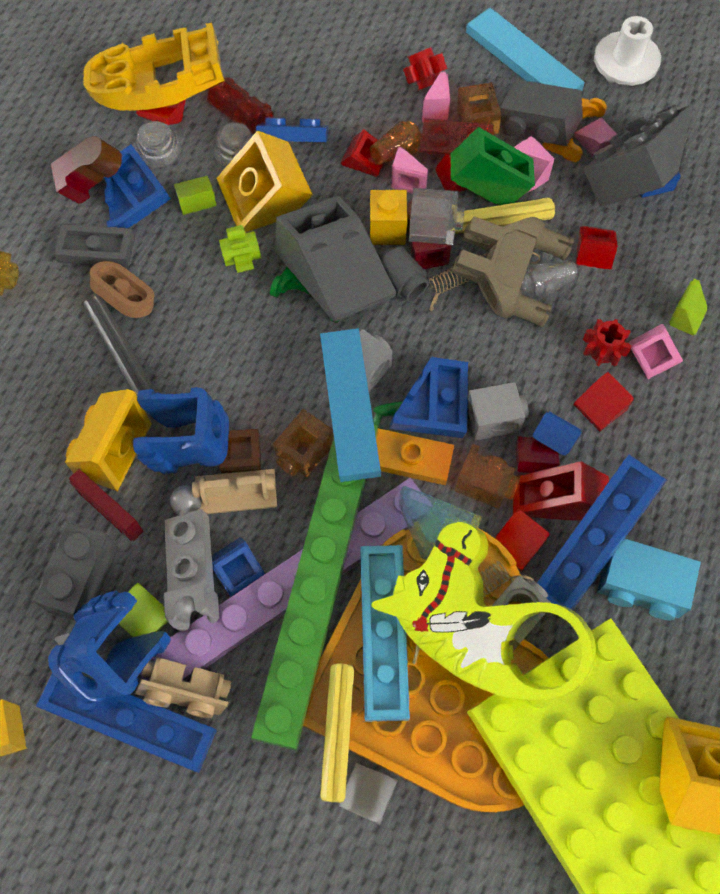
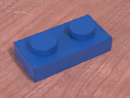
M265 117V124L256 126V132L258 130L285 141L327 142L328 125H320V119L300 118V125L286 124V118Z

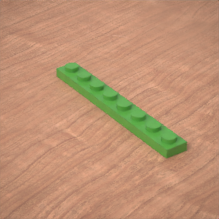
M374 425L375 436L377 438L378 425ZM334 438L251 736L255 741L295 751L298 748L366 479L340 482Z

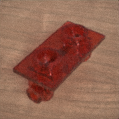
M224 77V81L210 87L208 90L207 103L252 135L256 133L257 125L262 122L265 123V117L274 116V112L271 111L269 104L261 102L254 96L249 97V92L237 85L231 77Z
M424 118L419 152H427L430 155L432 153L451 155V152L477 127L493 134L494 124Z

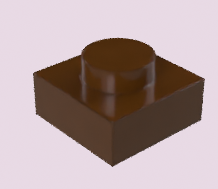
M259 429L229 431L227 455L224 462L219 465L222 474L261 470Z

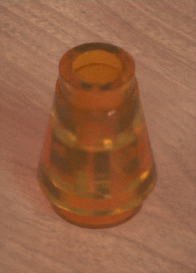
M399 121L370 146L372 159L379 165L395 159L399 147L406 150L410 155L415 154L418 147L422 145L421 132L414 122Z

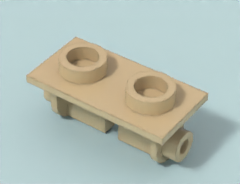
M275 469L195 476V482H192L193 497H201L202 499L201 507L198 510L202 509L206 514L277 507Z
M156 657L155 661L149 660L143 668L141 676L147 677L149 680L141 679L135 694L145 696L144 702L150 705L170 707L172 703L188 707L187 713L207 719L213 718V714L220 715L228 706L227 701L219 700V697L227 698L231 686V681L225 680L224 674L194 667L190 683L182 681L186 665Z

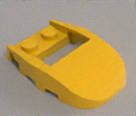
M207 23L206 28L190 32L187 31V28L173 30L174 37L160 40L156 39L155 34L141 37L142 45L129 49L128 45L123 43L96 54L84 67L83 84L91 98L105 107L122 111H136L177 104L224 81L218 40L213 23ZM183 59L184 70L177 73L178 79L160 85L155 77V68Z

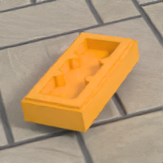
M378 428L376 442L382 472L446 486L454 450L453 444Z

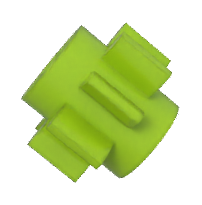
M243 225L227 228L228 238L219 240L225 266L235 265L237 273L253 270L252 260L261 258L255 232L245 233Z

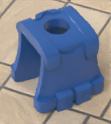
M198 387L191 388L190 393L161 394L159 392L156 393L153 389L139 390L137 397L139 405L165 427L178 428L196 423L195 435L134 438L133 449L138 454L137 459L147 465L152 471L161 472L162 474L177 473L178 467L199 463L206 467H212L224 462L228 450L229 417L219 401L212 400V397L203 388Z
M117 590L108 592L104 596L101 594L92 598L88 603L83 604L74 615L76 624L64 644L55 646L48 657V666L52 673L75 697L86 704L102 701L108 696L117 698L131 694L138 685L137 676L151 658L156 657L159 653H163L171 642V638L165 631L151 632L129 638L114 645L106 661L99 656L96 651L137 602V599L129 592L119 593ZM81 672L90 675L94 681L86 678Z

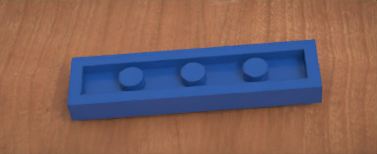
M628 454L537 583L547 592V599L551 603L565 606L571 610L575 608L666 483V478Z
M53 673L36 707L197 773L201 770L217 732L215 728L165 708L150 705L130 694L117 698L108 696L102 701L86 704L75 697Z

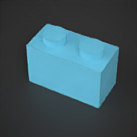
M624 539L604 566L597 593L608 596L607 600L612 604L621 607H632L633 604L649 609V614L662 620H674L675 617L680 618L691 610L701 562Z

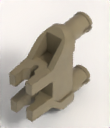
M473 217L471 223L466 226L462 240L487 250V257L485 258L462 249L459 257L455 258L450 272L477 283L487 303L498 316L507 319L514 315L539 327H543L549 318L546 312L550 313L552 306L522 295V290H520L532 252L536 248L564 261L572 249L569 245H573L574 238L545 228L543 221L536 217L522 219L503 227Z

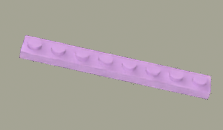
M411 478L357 513L342 575L361 562L360 546H381L397 532L412 528L434 512L433 506ZM302 550L218 605L219 619L216 623L209 622L207 616L203 615L191 623L188 630L179 631L170 637L171 642L163 653L157 654L156 657L185 664L186 667L182 681L186 682L191 678L194 667L205 669L283 616L287 609ZM142 676L143 680H149V678Z

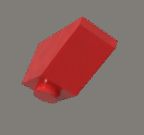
M582 461L514 477L513 514L519 509L527 516L533 518L582 520L608 484L609 476Z

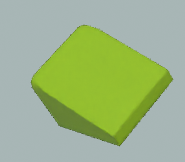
M208 176L174 184L183 215L217 206Z
M694 279L690 281L669 321L670 326L690 335H696L707 312V303L699 280Z
M136 583L128 592L137 599V602L131 611L118 623L132 637L160 631L168 622L165 618V607L140 583Z

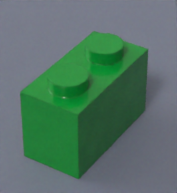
M477 127L451 152V180L498 206L512 204L535 186L534 159L482 128Z

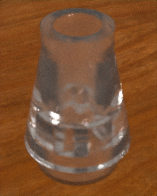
M571 260L529 264L521 289L525 296L541 300L567 283L575 281L577 279V268Z

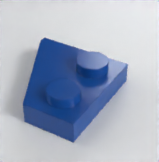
M132 144L120 151L122 163L118 172L109 178L104 177L107 183L104 190L105 202L109 206L110 221H107V227L130 228L171 199Z
M431 357L392 418L389 429L463 438L467 433L468 362Z

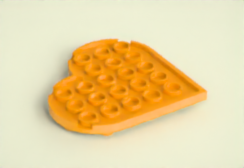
M427 521V524L397 532L381 546L403 545L404 576H406L426 562L441 530L447 525L458 521ZM483 531L488 539V553L483 562L478 566L480 575L482 576V571L486 574L485 569L489 570V566L493 568V564L497 565V561L504 566L508 577L520 575L516 567L517 563L509 551L497 539ZM498 563V565L500 566V568L502 569V571L506 574V572H505V570L503 569V567ZM494 565V567H495V569L497 570V572L501 575V573H500V571L498 570V568ZM491 569V571L493 572V574H494V575L496 576V578L498 579L496 573ZM487 571V573H488V575L490 576V578H491L493 581H494V579H495L497 585H500V582H498L495 577H494V579H493L492 576L490 575V573ZM360 579L320 658L303 727L325 738L330 667L332 664L338 663L352 665L354 668L349 751L464 809L477 812H503L524 806V803L467 711L492 696L493 693L475 687L460 679L437 663L421 648L416 663L413 664L417 644L407 633L409 721L365 722L362 590ZM511 579L505 581L500 587L497 586V589H493V592L483 597L486 606L489 607L495 603L512 583ZM487 583L489 590L492 591V587ZM513 601V602L508 603V605H512V604H523V603L518 602V601ZM523 639L513 651L514 659H511L512 664L516 663L524 675L549 657L532 643Z

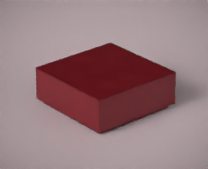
M517 436L515 446L517 472L533 473L559 467L558 452L534 439V437Z

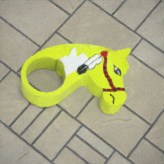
M455 522L444 527L439 533L426 562L406 576L398 575L393 595L376 600L371 604L375 610L396 616L405 632L418 647L452 674L475 687L499 696L520 700L559 698L580 687L587 680L594 667L596 645L593 634L584 619L573 610L562 605L546 602L489 607L485 605L483 600V579L478 572V566L487 556L488 539L483 531L467 523ZM549 612L562 617L571 624L580 639L582 655L579 668L575 675L561 686L546 687L538 685L526 678L516 663L512 664L511 659H514L513 645H509L510 641L514 640L517 630L524 621L540 613Z

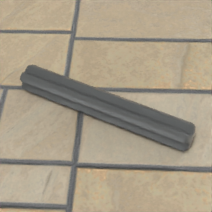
M97 294L87 298L83 305L131 390L135 391L137 396L139 390L153 389L157 393L105 301ZM146 412L149 419H154L151 415H149Z

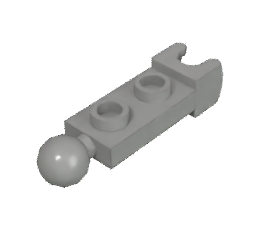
M181 485L172 492L169 501L172 510L178 516L164 520L168 591L164 593L165 618L168 623L175 629L186 631L190 627V616L194 610L202 615H206L209 622L216 623L219 619L218 595L214 592L209 516L202 509L198 510L201 507L202 499L201 497H193L192 486Z

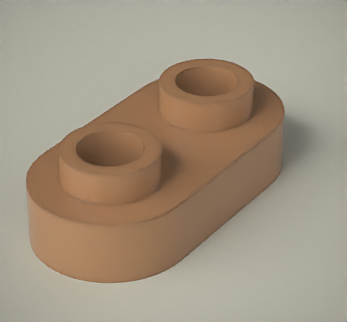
M110 261L99 262L91 267L90 288L120 313L132 318H141L152 312L154 291L126 268Z

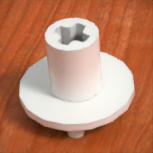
M639 16L629 17L622 24L621 31L607 35L597 45L594 62L598 71L606 77L607 82L631 86L643 84L652 79L659 70L661 53L657 45L650 40L653 26L647 19Z

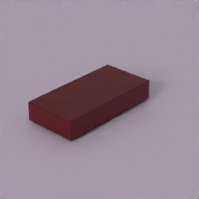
M80 469L68 478L70 480L69 483L78 494L130 541H135L144 532L136 519Z

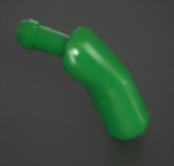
M403 401L375 407L373 410L376 413L373 419L374 425H378L379 428L383 416L394 417Z

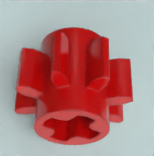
M432 47L408 56L410 66L403 68L407 83L416 82L418 89L421 90L433 85L440 72L446 70L447 66L443 54L440 53L434 56Z
M597 319L594 328L587 329L582 339L589 343L583 353L584 356L591 355L596 361V366L609 362L614 367L617 366L621 356H627L632 348L631 344L625 342L631 331L625 330L618 323L617 319L606 322Z

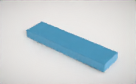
M359 328L320 333L340 482L381 477Z

